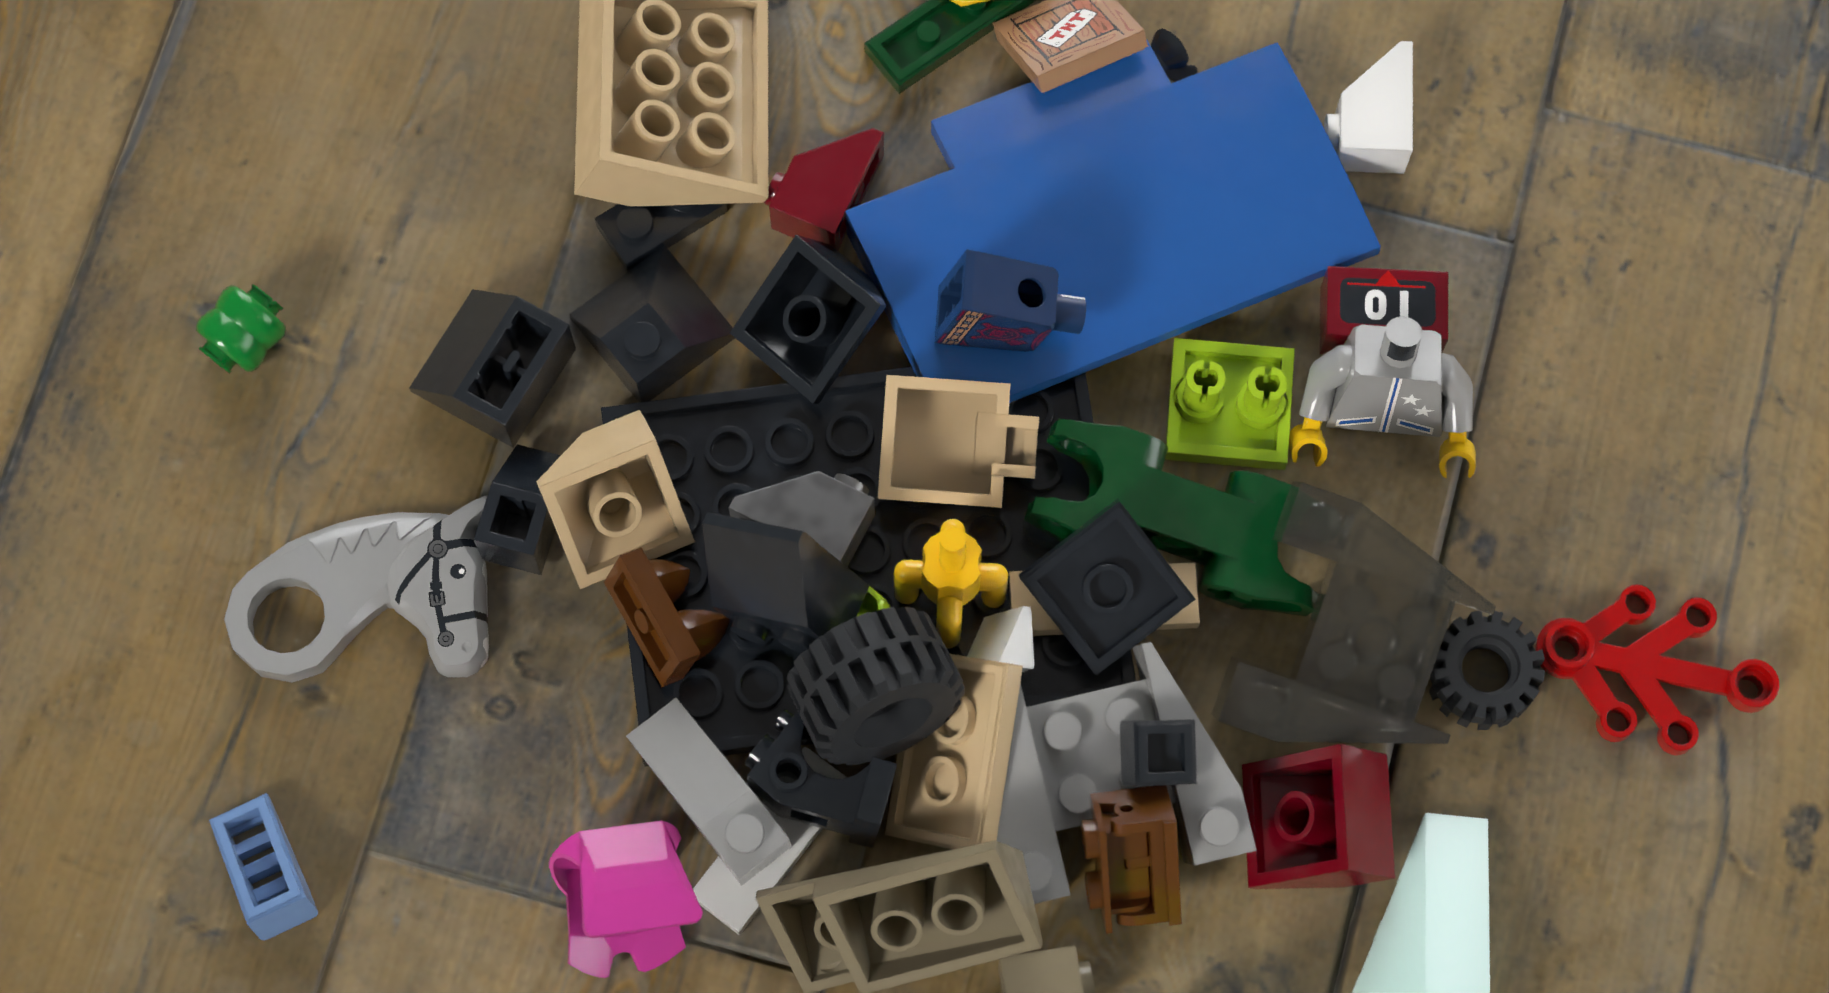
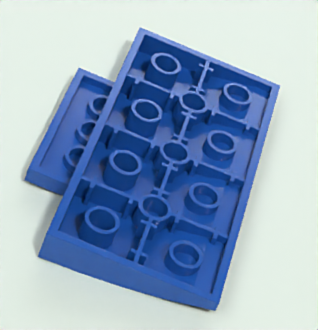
M1147 41L1148 47L1047 92L1041 93L1033 82H1029L931 120V134L950 170L845 211L846 230L849 240L866 274L873 280L886 304L884 311L916 376L1011 384L1009 403L1321 278L1325 275L1328 266L1348 267L1378 255L1381 246L1321 121L1278 42L1171 83ZM966 250L1054 267L1059 274L1057 294L1085 298L1086 317L1084 326L1080 334L1052 331L1034 351L1027 352L936 344L935 329L939 285Z

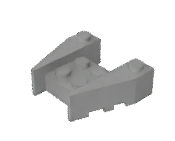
M1151 642L1133 647L1140 677L1139 681L1026 707L1020 683L997 841L1023 852L1034 904L1071 895L1056 831L1080 826L1082 820L1092 819L1090 794L1146 787L1123 785L1121 721L1195 719L1197 784L1166 785L1177 821V835L1184 863L1199 865L1256 851L1242 788Z

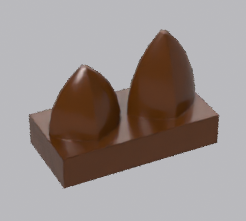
M641 547L620 555L605 579L604 584L661 687L683 679L695 661L704 657L715 648L726 633L730 620L723 614L707 610H682L677 612L673 603L683 594L690 577V569L668 560H648Z

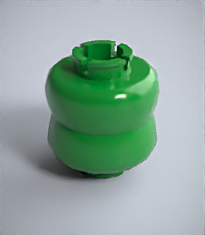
M254 284L251 285V289L247 293L235 285H230L220 294L215 308L206 312L196 324V331L207 341L199 350L229 374L232 372L231 369L235 364L247 372H253L260 367L267 350L275 346L285 336L286 326L276 317L278 312L284 308Z

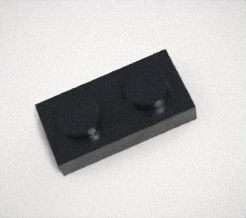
M617 204L594 219L596 227L628 272L664 245L667 248L671 247L728 211L727 204L635 207Z

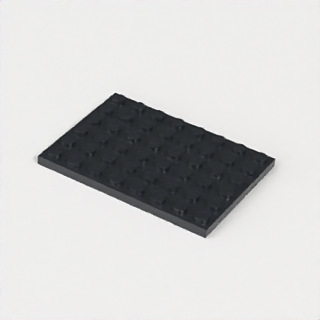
M912 367L838 376L819 405L811 403L789 383L601 407L602 422L605 424L640 410L659 446L695 541L692 544L655 558L675 562L690 569L688 584L683 594L673 603L677 612L682 610H707L720 613L712 607L702 527V522L707 512L730 516L729 506L736 496L817 471L832 478H835L836 474L840 473L848 475L864 484L869 489L868 495L874 498L875 516L852 557L848 568L868 583L869 587L883 596L891 608L894 607L896 610L910 607L915 608L916 612L924 611L929 615L936 627L937 604L928 599L921 588H919L918 598L913 603L902 604L897 601L894 596V569L902 560H922L923 546L932 536L940 532L942 524L949 519L961 521L965 527V533L977 541L982 549L981 563H997L1007 569L1006 600L1000 607L991 608L986 606L981 598L982 591H979L973 600L962 607L960 642L957 646L947 648L949 654L967 656L984 617L1011 610L1009 571H1024L1060 543L1059 540L1024 520L1028 504L1032 503L1035 497H1054L1066 501H1084L1089 496V478L1083 466L1071 457L1056 451L1052 445L1047 443L1051 426L1058 419L1094 423L1086 373L1009 403V414L1038 416L1039 428L1035 479L1004 477L1002 508L878 499L886 375L917 377ZM730 620L723 638L710 653L695 661L683 679L661 687L627 625L638 726L673 699L677 698L723 756L752 752L766 734L776 739L781 733L775 729V726L777 725L776 720L784 709H787L793 715L798 711L787 688L789 684L787 676L789 670L795 666L794 661L801 653L784 646L775 638L768 637L765 644L748 641L730 630L733 624ZM1064 635L1033 636L1035 666L1032 670L1022 672L1020 683L1026 707L1135 682L1136 676L1131 649L1098 675H1095ZM805 727L801 745L813 744ZM642 758L644 766H648V764Z

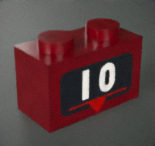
M1328 266L1320 287L1319 354L1324 355L1336 346L1344 345L1352 329L1361 324L1386 326L1391 319L1396 317L1412 318L1418 322L1422 330H1432L1441 334L1443 352L1448 342V272Z

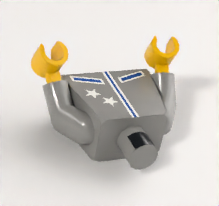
M1408 317L1391 319L1386 326L1361 324L1352 329L1344 345L1336 346L1315 360L1311 365L1299 415L1304 417V421L1302 424L1296 425L1291 429L1289 434V449L1294 463L1297 462L1299 449L1308 443L1315 444L1313 450L1315 466L1319 467L1325 462L1328 450L1320 428L1322 421H1326V427L1432 437H1441L1443 430L1448 432V439L1442 443L1439 450V470L1441 475L1447 478V461L1455 456L1463 457L1468 461V478L1474 475L1476 451L1473 443L1467 439V432L1473 430V385L1471 378L1453 355L1442 353L1441 334L1432 330H1422L1418 322Z

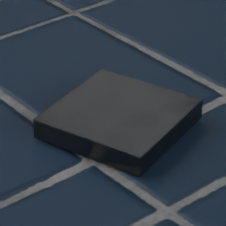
M1118 498L1019 574L1020 580L1095 675H1098L1196 600Z

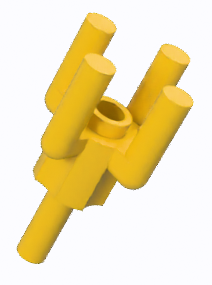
M957 519L945 521L941 526L940 532L926 542L923 546L922 560H902L894 569V596L898 602L902 604L913 603L918 598L919 588H921L927 598L937 604L936 629L946 648H953L960 642L963 605L973 600L976 594L982 591L981 598L986 606L991 608L1000 607L1006 600L1008 584L1007 569L997 563H981L982 549L974 538L965 533L963 523Z

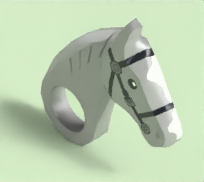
M488 495L471 501L450 515L395 512L366 516L340 522L288 542L249 570L232 589L224 618L232 649L261 677L293 683L323 673L374 618L387 608H392L416 626L427 640L429 655L438 673L446 677H469L477 673L488 660L489 635L486 563L474 542V537ZM297 586L311 590L318 595L324 603L325 619L320 633L311 644L295 652L278 653L267 650L257 642L254 636L253 620L258 606L269 594L281 588Z

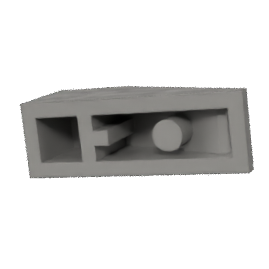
M677 698L673 699L626 735L741 886L792 847L790 839Z

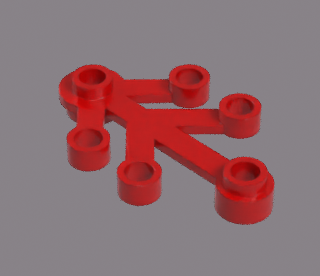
M1638 584L1625 588L1615 603L1583 623L1573 618L1552 620L1542 628L1535 642V651L1542 649L1545 658L1540 666L1553 677L1572 679L1597 713L1596 728L1602 738L1610 742H1621L1627 739L1637 726V715L1630 705L1617 701L1597 669L1620 673L1658 726L1657 741L1659 746L1666 753L1675 756L1687 753L1697 743L1699 730L1696 723L1690 717L1680 713L1659 682L1726 696L1734 708L1746 713H1755L1766 708L1776 698L1780 688L1776 671L1768 663L1759 659L1744 660L1733 670H1727L1662 656L1663 653L1688 637L1701 638L1705 636L1715 626L1717 621L1716 609L1711 602L1704 598L1695 597L1687 600L1674 617L1626 648L1601 643L1603 639L1624 624L1634 626L1643 624L1654 613L1656 598L1649 588ZM1629 596L1640 598L1645 604V612L1642 614L1632 613L1626 606V598ZM1697 609L1701 611L1706 618V625L1703 627L1693 626L1687 619V610ZM1558 641L1569 642L1575 649V658H1561L1556 653L1555 643ZM1749 680L1753 682L1758 690L1757 698L1749 699L1744 697L1739 691V681ZM1611 712L1621 714L1626 720V730L1615 731L1611 729L1607 723V714ZM1676 725L1682 727L1688 736L1687 743L1684 745L1674 743L1668 735L1669 726Z

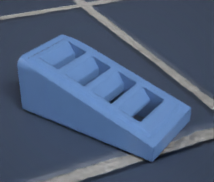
M267 793L209 820L246 923L259 939L268 940L318 915L310 889L271 798ZM264 823L265 831L235 845L233 837ZM273 847V853L244 866L243 860ZM282 870L283 876L254 889L253 883Z

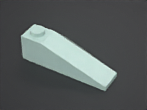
M1434 813L1424 814L1398 877L1392 897L1383 919L1380 921L1372 946L1351 993H1490L1488 819Z

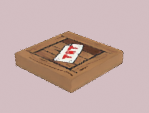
M1045 0L993 23L998 42L1041 93L1148 47L1144 29L1117 0Z

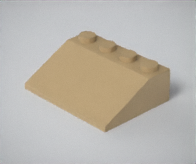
M580 0L575 195L630 207L764 203L768 198V0Z

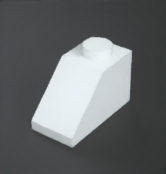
M1400 41L1341 93L1335 114H1326L1324 129L1345 171L1404 174L1413 151V42Z

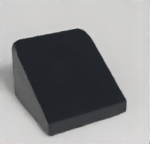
M1195 719L1127 720L1120 722L1121 779L1123 785L1197 784Z

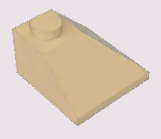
M640 410L583 432L536 481L580 589L606 579L620 555L642 547L648 560L655 559L695 542L657 441Z

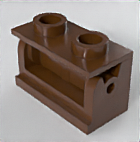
M1154 785L1091 793L1092 819L1081 821L1085 858L1095 859V871L1084 872L1089 910H1101L1106 934L1112 933L1111 915H1116V922L1124 926H1141L1168 922L1169 926L1182 924L1177 821L1167 786Z

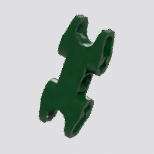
M1058 419L1051 426L1047 443L1052 445L1056 451L1071 457L1083 466L1089 478V496L1084 501H1066L1054 497H1035L1034 501L1028 504L1024 518L1025 521L1061 542L1118 498L1157 549L1204 565L1198 590L1207 597L1245 610H1263L1305 617L1316 611L1320 594L1314 591L1311 586L1298 581L1285 572L1278 559V541L1282 534L1298 535L1310 539H1327L1331 533L1337 532L1340 516L1331 509L1303 494L1291 484L1255 472H1230L1225 492L1162 471L1168 446L1153 436L1125 426L1103 425L1067 419Z

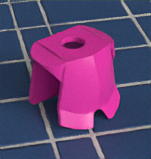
M655 821L578 831L554 851L549 860V869L557 887L566 896L569 965L585 974L607 978L610 974L613 957L619 953H630L638 971L647 972L669 961L686 948L680 926L697 923L700 921L703 913L676 853L682 837L674 825L665 821Z

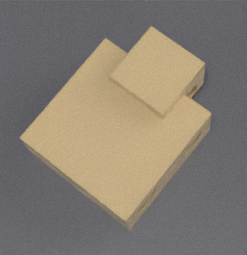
M886 375L878 499L1002 508L1004 477L1035 479L1039 417L1009 414L1011 387L1009 383Z

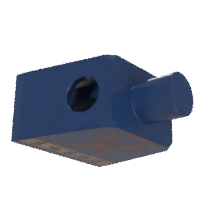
M966 250L939 285L935 343L1025 352L1034 351L1052 331L1080 334L1086 317V300L1083 297L1057 294L1059 274L1054 267Z

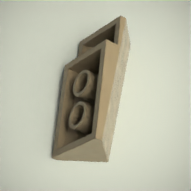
M991 841L757 890L755 899L804 993H813L850 982H855L860 993H872L1042 948V936L1023 852L999 841Z

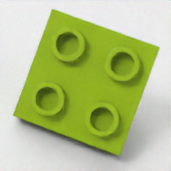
M1174 338L1165 441L1168 451L1165 460L1285 470L1288 463L1295 348Z

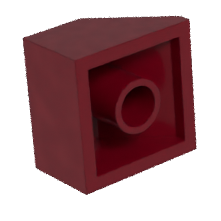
M1337 744L1242 764L1243 797L1256 851L1246 853L1248 888H1341L1395 879L1387 754L1345 744Z

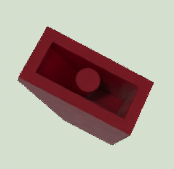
M871 128L795 155L786 173L783 174L778 171L768 187V198L764 204L769 206L771 229L792 238L795 235H800L828 243L836 250H839L847 234L845 211L861 205L884 157V132Z

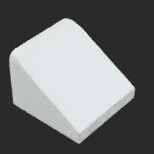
M1022 606L984 617L967 657L1023 665L1022 672L1034 669L1031 607Z

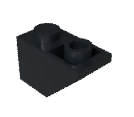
M519 444L515 446L491 483L474 537V542L484 561L542 575L556 529L536 481L561 455Z

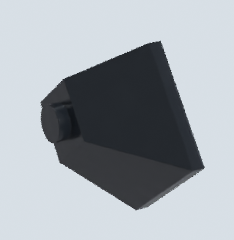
M795 235L730 331V334L811 403L819 405L885 309L886 304L873 280L833 246Z
M665 245L569 314L571 320L638 402L651 401L735 339L730 334L733 327Z

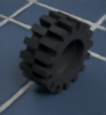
M1482 610L1474 611L1464 620L1460 616L1450 624L1447 630L1444 629L1427 659L1430 660V663L1425 670L1426 681L1431 680L1432 686L1429 689L1432 700L1434 701L1439 698L1443 703L1439 710L1446 717L1451 712L1459 717L1456 724L1466 728L1470 722L1478 724L1477 730H1489L1493 724H1498L1499 728L1508 725L1513 718H1518L1529 707L1539 693V686L1544 681L1545 670H1540V665L1545 658L1542 649L1535 651L1533 647L1537 641L1536 636L1532 631L1524 635L1519 630L1523 622L1515 617L1512 618L1510 623L1503 621V612L1492 611L1488 617H1483ZM1475 649H1489L1499 654L1505 661L1508 669V679L1505 686L1494 692H1482L1470 686L1462 673L1464 656Z

